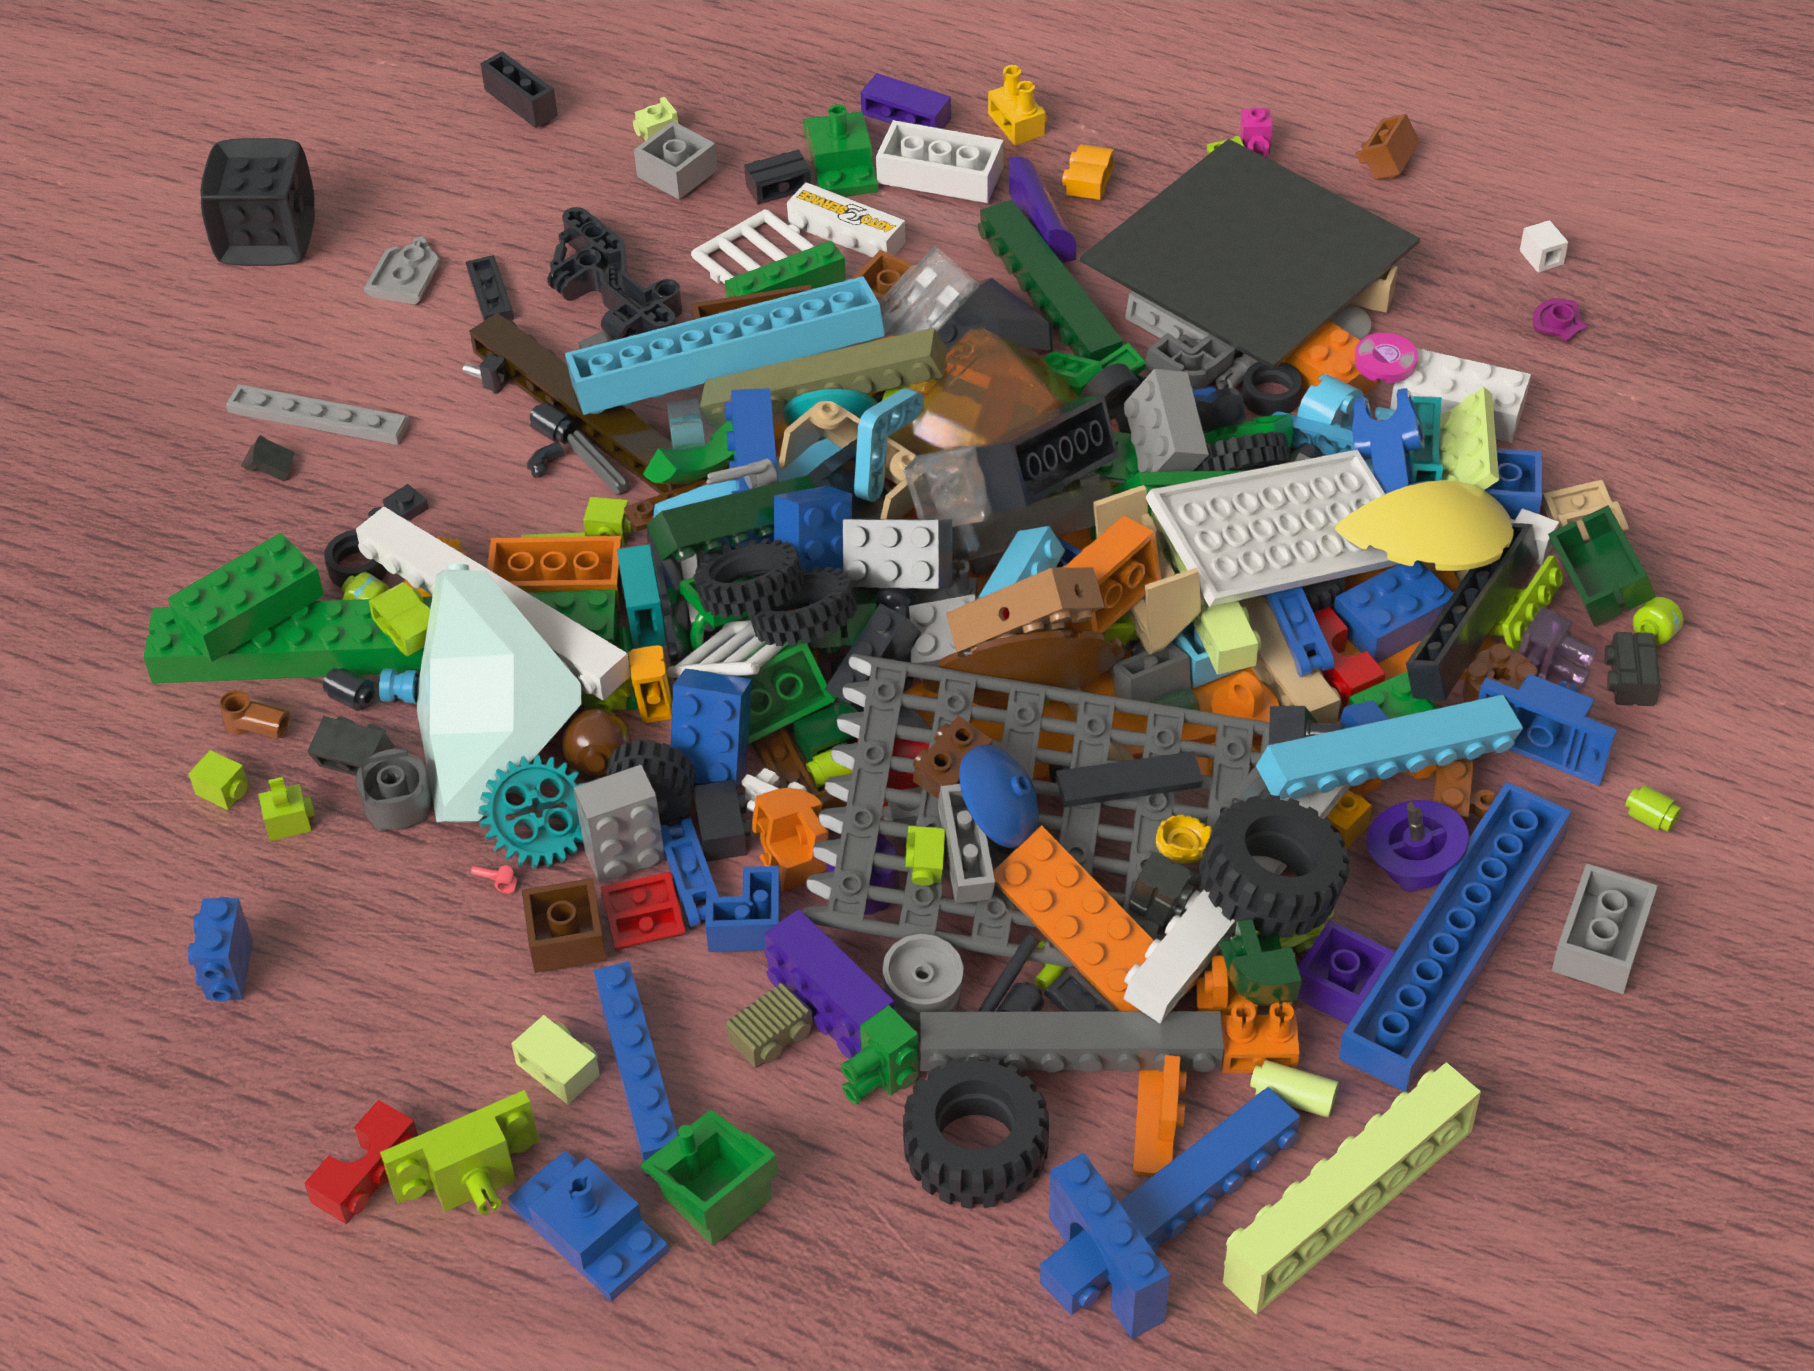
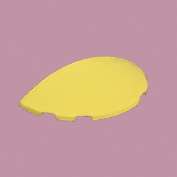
M1445 480L1422 482L1389 492L1352 512L1337 523L1335 530L1340 535L1364 550L1371 545L1374 548L1386 551L1387 559L1408 566H1413L1417 560L1435 563L1436 570L1442 571L1475 569L1500 559L1503 549L1510 547L1514 531L1507 511L1492 495L1468 483Z

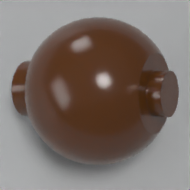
M598 708L588 709L575 715L565 727L562 736V749L567 762L579 773L591 777L606 776L609 759L616 748H621L622 744H631L630 734L623 720L611 711Z

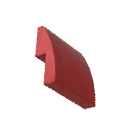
M671 872L601 886L602 898L615 950L685 935Z

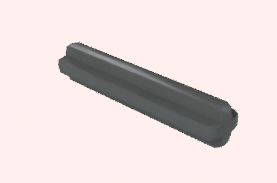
M576 430L573 434L568 435V445L615 494L621 495L623 492L628 491V479L581 431Z

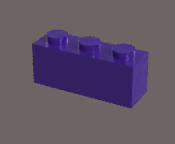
M876 73L861 91V111L865 116L890 124L895 120L944 129L951 120V96Z

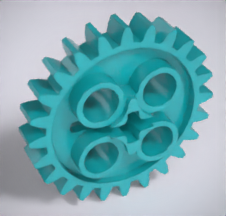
M536 755L533 764H529L525 756H522L518 768L513 762L508 761L506 766L507 774L500 769L496 770L495 777L498 782L488 779L486 787L491 792H482L480 800L488 805L479 806L478 814L488 817L481 820L480 828L491 829L486 834L485 840H497L493 850L495 853L503 848L507 850L505 861L510 860L515 855L518 856V867H521L525 860L529 859L533 869H536L539 860H543L547 868H550L554 856L563 863L566 859L565 850L574 855L578 850L574 842L584 844L582 832H580L581 827L574 787L585 783L578 785L574 783L578 776L577 771L569 776L565 774L566 763H563L556 769L554 768L553 757L548 760L546 765H543L539 755ZM544 785L553 786L558 795L554 798H547L541 794L540 787ZM509 793H517L522 796L524 803L519 806L511 805L507 802L505 796ZM561 803L566 804V808H564V809H563V808H553V809H551L552 807H555L557 804H561ZM531 806H535L537 811H543L540 818H537L535 813H529ZM507 815H522L510 821L506 820L505 818ZM552 818H559L564 821L566 829L555 831L549 826L548 821ZM515 827H528L532 832V837L528 839L519 838L514 832Z

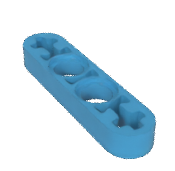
M1277 411L1272 415H1285L1288 413ZM1292 415L1293 437L1290 447L1296 449L1302 443H1310L1317 446L1323 456L1355 450L1351 430ZM1300 430L1305 433L1307 438L1302 435ZM1325 437H1327L1332 442L1333 446L1327 442Z

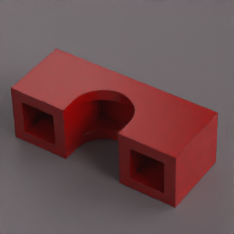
M1329 606L1314 613L1334 660V668L1322 671V674L1329 686L1334 687L1338 691L1341 703L1346 707L1348 706L1350 696L1384 682L1386 673L1367 651L1356 656L1339 654L1345 651L1348 628ZM1315 650L1306 652L1308 657L1317 655Z
M379 1099L354 1126L360 1147L368 1151L366 1155L360 1160L351 1163L341 1162L329 1155L304 1183L311 1203L345 1224L355 1214H359L364 1210L369 1198L379 1186H383L389 1181L380 1152L418 1136L413 1119Z

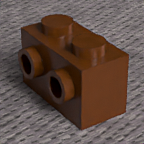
M959 715L950 725L945 723L939 729L934 738L936 742L929 750L926 748L922 749L913 762L915 767L913 782L937 799H939L940 786L960 784L959 771L964 755L978 745H992L993 742L992 738Z

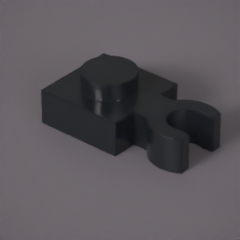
M409 484L383 499L384 507L407 521L412 520L429 509L427 499ZM382 507L372 509L368 513L369 518L373 516L377 511H379Z

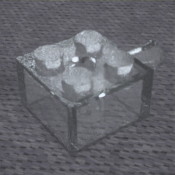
M977 444L917 455L903 470L918 518L952 519V527L961 553H965L967 551L966 548H968V552H971L980 547L973 523L984 521L992 512L990 502L987 500L985 493L986 486L982 471L977 462Z

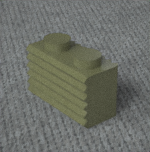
M780 982L772 991H768L761 999H757L755 1003H751L749 1007H745L738 1015H734L732 1019H728L726 1022L729 1043L738 1050L739 1054H742L747 1059L748 1063H751L753 1068H756L764 1061L766 1063L774 1061L781 1054L782 1048L792 1041H802L813 1027L811 1009L784 982Z

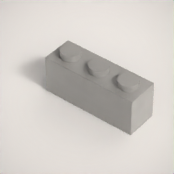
M960 784L940 786L938 810L941 827L945 829L944 843L955 904L989 900L992 898L995 879L987 836L969 813L963 799Z

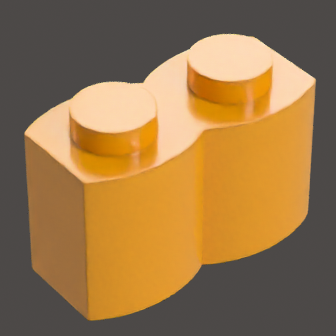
M1080 144L1076 152L1072 151L1069 162L1070 168L1064 170L1062 185L1066 186V195L1101 200L1113 171L1114 149Z

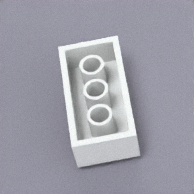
M893 120L876 155L877 183L988 203L1003 169L1004 140Z
M1416 348L1418 361L1415 371L1407 379L1395 382L1390 409H1397L1396 394L1397 390L1407 388L1412 396L1442 397L1441 414L1460 404L1468 395L1474 394L1482 387H1485L1492 393L1496 439L1513 442L1526 402L1531 374Z

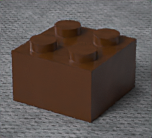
M593 878L521 890L529 949L535 973L607 961Z

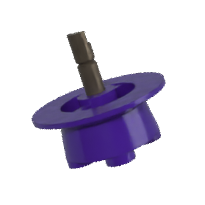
M1428 800L1406 801L1386 809L1373 821L1367 835V847L1373 861L1406 892H1414L1418 889L1439 885L1447 872L1463 858L1469 844L1468 829L1462 817L1450 807Z

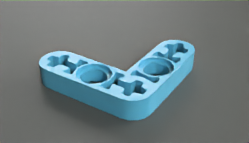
M904 388L867 409L861 416L858 425L854 483L856 497L870 502H875L880 497L885 479L887 437L919 417L924 404L922 393Z

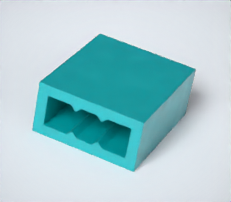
M650 544L617 549L633 649L656 645L664 647L666 646L661 603Z

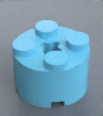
M1329 374L1321 375L1318 379L1322 382L1317 387L1311 385L1305 393L1299 406L1297 417L1352 431L1354 401L1356 398L1363 397V392ZM1325 437L1327 442L1333 446L1332 442L1327 437Z

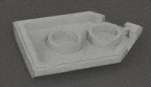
M424 236L413 239V243L401 248L394 246L386 249L366 283L364 292L373 298L415 305L421 300L441 260L436 252L434 253L429 247L428 241Z

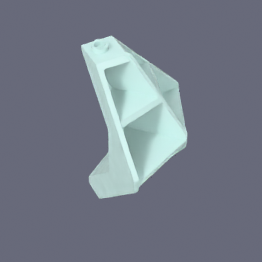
M449 564L448 570L444 569L436 574L417 689V716L437 823L478 822L484 816L478 814L479 806L488 805L480 800L482 792H491L486 787L488 779L498 782L495 777L497 769L507 774L506 766L508 761L513 762L518 768L522 756H525L528 763L535 758L581 705V683L487 571L469 570V565Z

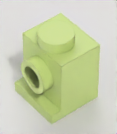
M662 97L659 104L648 106L635 112L636 120H633V127L636 134L642 136L646 141L670 122L678 123L677 111L665 97Z

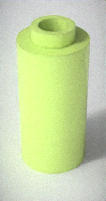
M1268 1060L1264 1061L1262 1067L1255 1066L1250 1087L1256 1088L1255 1096L1269 1087L1290 1107L1327 1118L1331 1115L1339 1086V1081Z

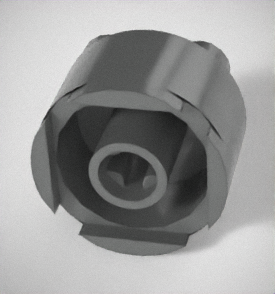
M401 749L384 750L368 758L369 763L363 769L360 767L356 774V785L364 814L373 824V827L379 831H385L388 829H402L413 824L423 823L428 817V811L432 803V794L422 760L408 755L407 751Z

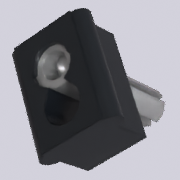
M488 354L479 366L465 363L463 366L464 373L482 379L483 388L493 391V394H498L508 383L503 356L496 357Z

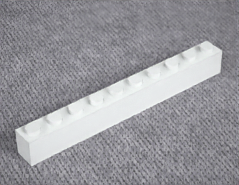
M382 507L356 528L359 540L358 547L366 558L374 559L384 565L390 573H397L405 578L413 587L423 589L431 594L432 597L436 574L444 569L448 570L449 564L469 565V570L487 571L581 683V690L585 693H592L604 701L631 676L628 654L386 507Z
M1350 784L1339 786L1326 793L1316 791L1305 794L1303 797L1295 800L1300 801L1299 805L1307 809L1309 806L1318 811V816L1324 819L1351 786ZM1251 856L1261 867L1278 875L1287 867L1286 864L1274 858ZM1196 890L1191 895L1185 905L1187 911L1182 917L1176 914L1166 927L1165 933L1167 935L1162 941L1158 939L1153 941L1145 954L1146 961L1142 966L1136 963L1124 980L1128 986L1123 999L1160 1024L1211 962L1212 956L1219 952L1221 949L1219 942L1228 940L1236 930L1237 921L1234 919L1229 921L1221 913L1222 909L1220 907L1215 908L1208 898L1210 892L1205 890L1202 892Z

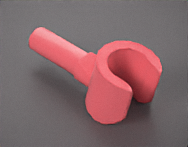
M478 866L471 868V873L474 875L496 880L494 886L499 892L507 894L514 892L517 878L513 876L514 871L510 866H501L499 871Z

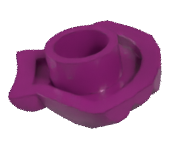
M1560 298L1546 300L1538 305L1533 313V328L1536 332L1547 336H1560L1564 341L1569 340L1573 335L1588 327L1585 323L1581 322L1578 304L1572 300Z

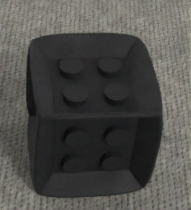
M238 138L215 143L207 158L200 192L202 217L211 250L216 259L225 264L240 266H277L302 261L307 253L314 226L315 197L307 158L301 144L293 140L281 138Z

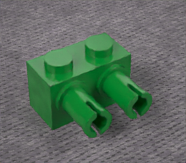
M888 1005L860 1025L861 1051L840 1064L841 1071L848 1080V1082L842 1084V1090L848 1100L854 1105L860 1103L863 1098L879 1087L884 1088L890 1095H893L901 1088L906 1089L910 1087L920 1075L918 1033Z

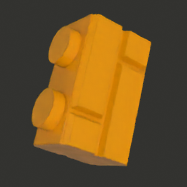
M656 645L632 649L628 652L631 679L642 722L651 723L672 719L673 692L670 678L667 674V665L662 646Z

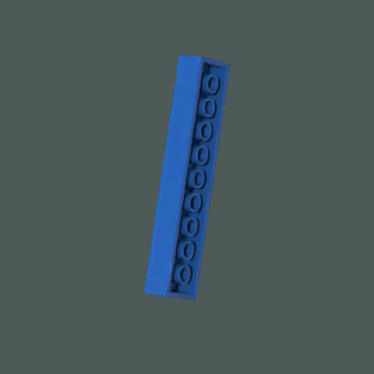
M1509 782L1504 784L1469 838L1465 855L1457 865L1447 872L1342 1034L1338 1059L1403 1092H1407L1564 840L1571 815L1570 810Z

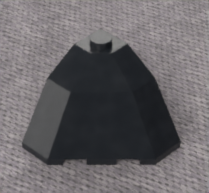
M993 278L966 284L958 289L957 292L960 295L948 307V314L945 320L936 330L947 348L946 357L955 362L1010 349L1026 359L1053 352L1051 323Z

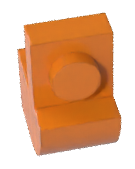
M1223 955L1212 956L1211 971H1204V977L1196 979L1198 1011H1220L1221 1015H1230L1235 1004L1241 1003V1009H1244L1245 1003L1253 1005L1257 1015V1005L1241 997L1228 977Z

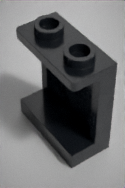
M857 439L823 461L808 474V477L816 487L830 486L852 493V519H880L885 496L892 490L884 479L882 493L875 502L856 497L854 483Z

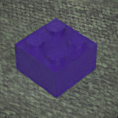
M1329 920L1298 966L1302 981L1296 999L1349 1025L1395 954V951Z

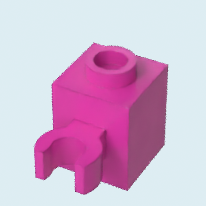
M1270 108L1241 109L1239 137L1244 147L1258 154H1263L1265 158L1269 156L1271 148L1272 120Z

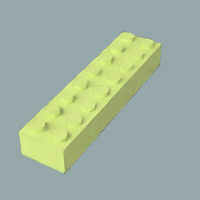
M1447 1062L1436 1071L1429 1070L1426 1072L1415 1089L1410 1093L1406 1091L1401 1093L1383 1115L1378 1113L1373 1116L1366 1124L1364 1131L1357 1137L1350 1136L1344 1140L1337 1153L1329 1160L1326 1158L1320 1160L1311 1170L1310 1176L1304 1181L1292 1183L1284 1192L1281 1200L1273 1206L1268 1204L1263 1207L1256 1215L1252 1224L1246 1229L1238 1228L1231 1234L1226 1242L1227 1251L1224 1261L1223 1284L1257 1315L1472 1133L1481 1091Z

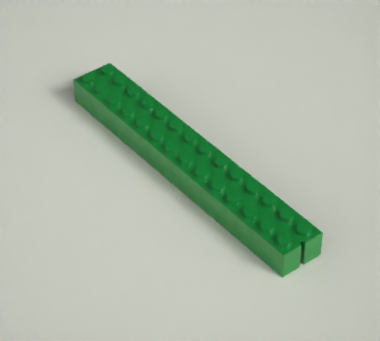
M615 589L528 593L618 647L619 611ZM432 596L423 597L425 605L431 609ZM371 599L314 601L213 662H210L176 626L170 607L152 608L148 629L150 635H147L143 658L152 684L326 677L327 673L333 668H346L358 675H381L384 668L395 669L398 673H404L406 670H418L420 673L424 648L406 656L394 644L390 636L385 634L373 620L369 606V600Z

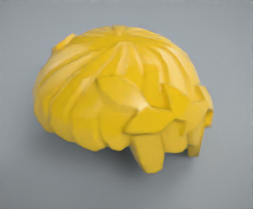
M1183 814L1171 816L1167 820H1163L1158 827L1156 846L1160 853L1178 864L1195 863L1202 859V854L1212 828L1211 826L1205 827L1199 819Z

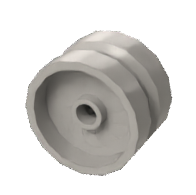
M927 934L906 936L894 943L886 953L882 969L881 989L894 1000V1010L913 1029L920 1030V1012L957 1010L964 969L960 954L949 942L937 936Z

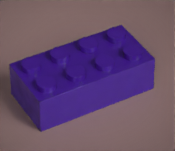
M798 909L764 933L766 944L764 953L768 963V979L774 987L778 986L780 982H784L811 1009L812 1018L817 1029L824 1035L829 1034L837 1042V1046L842 1054L850 1059L861 1051L860 1025L888 1005L894 1010V1000Z

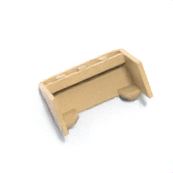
M821 401L816 403L785 429L778 466L785 469L822 436L840 448H844L857 439L860 419L834 402ZM887 437L885 477L896 483L897 486L885 496L880 519H901L932 491L936 479V473L932 467L889 437Z
M1142 485L1093 503L1097 538L1123 515L1155 531L1162 579L1145 585V596L1127 611L1136 627L1134 631L1149 654L1164 650L1200 614L1201 605H1204L1205 602L1200 592L1199 571L1197 568L1175 574L1161 552L1159 540L1163 539V532L1157 520L1153 521L1148 514L1147 500L1145 498L1147 492L1145 486Z

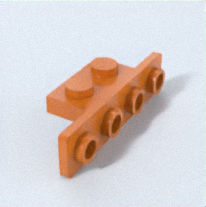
M1165 1055L1163 1072L1158 1070H1139L1133 1159L1134 1175L1152 1177L1172 1162L1176 1127H1183L1185 1104H1178V1094L1185 1095L1186 1072L1180 1071V1056Z

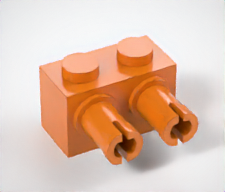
M1279 1002L1271 1005L1269 1014L1256 1015V1010L1252 1004L1245 1003L1244 1009H1241V1003H1237L1232 1007L1230 1015H1221L1224 1045L1221 1064L1222 1073H1253L1255 1066L1262 1067L1265 1060L1297 1069L1300 1055L1297 1019L1290 1004L1283 1002L1282 1008L1279 1009Z

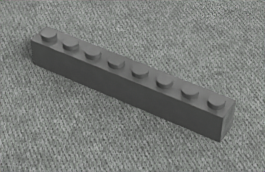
M1142 1011L920 1012V1071H930L937 1066L943 1069L946 1067V1062L958 1059L959 1062L968 1061V1057H979V1061L989 1062L990 1058L1001 1060L1002 1066L1008 1067L1011 1064L1021 1071L1058 1072L1061 1070H1082L1084 1072H1096L1098 1070H1120L1122 1072H1133L1136 1070H1158L1163 1072L1165 1055L1180 1056V1070H1196L1198 1072L1221 1070L1224 1045L1220 1011H1171L1161 1024Z

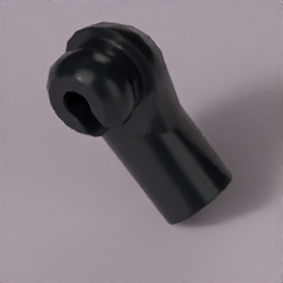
M557 441L536 450L526 464L527 469L531 470L533 477L538 478L545 475L548 471L545 463L564 456L561 444Z

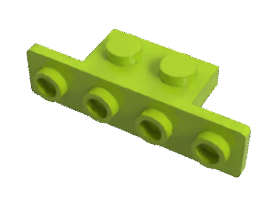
M1548 556L1528 587L1516 591L1489 633L1490 636H1504L1506 645L1513 651L1517 652L1535 623L1539 621L1547 605L1550 604L1552 597L1563 583V572L1558 567L1556 556Z

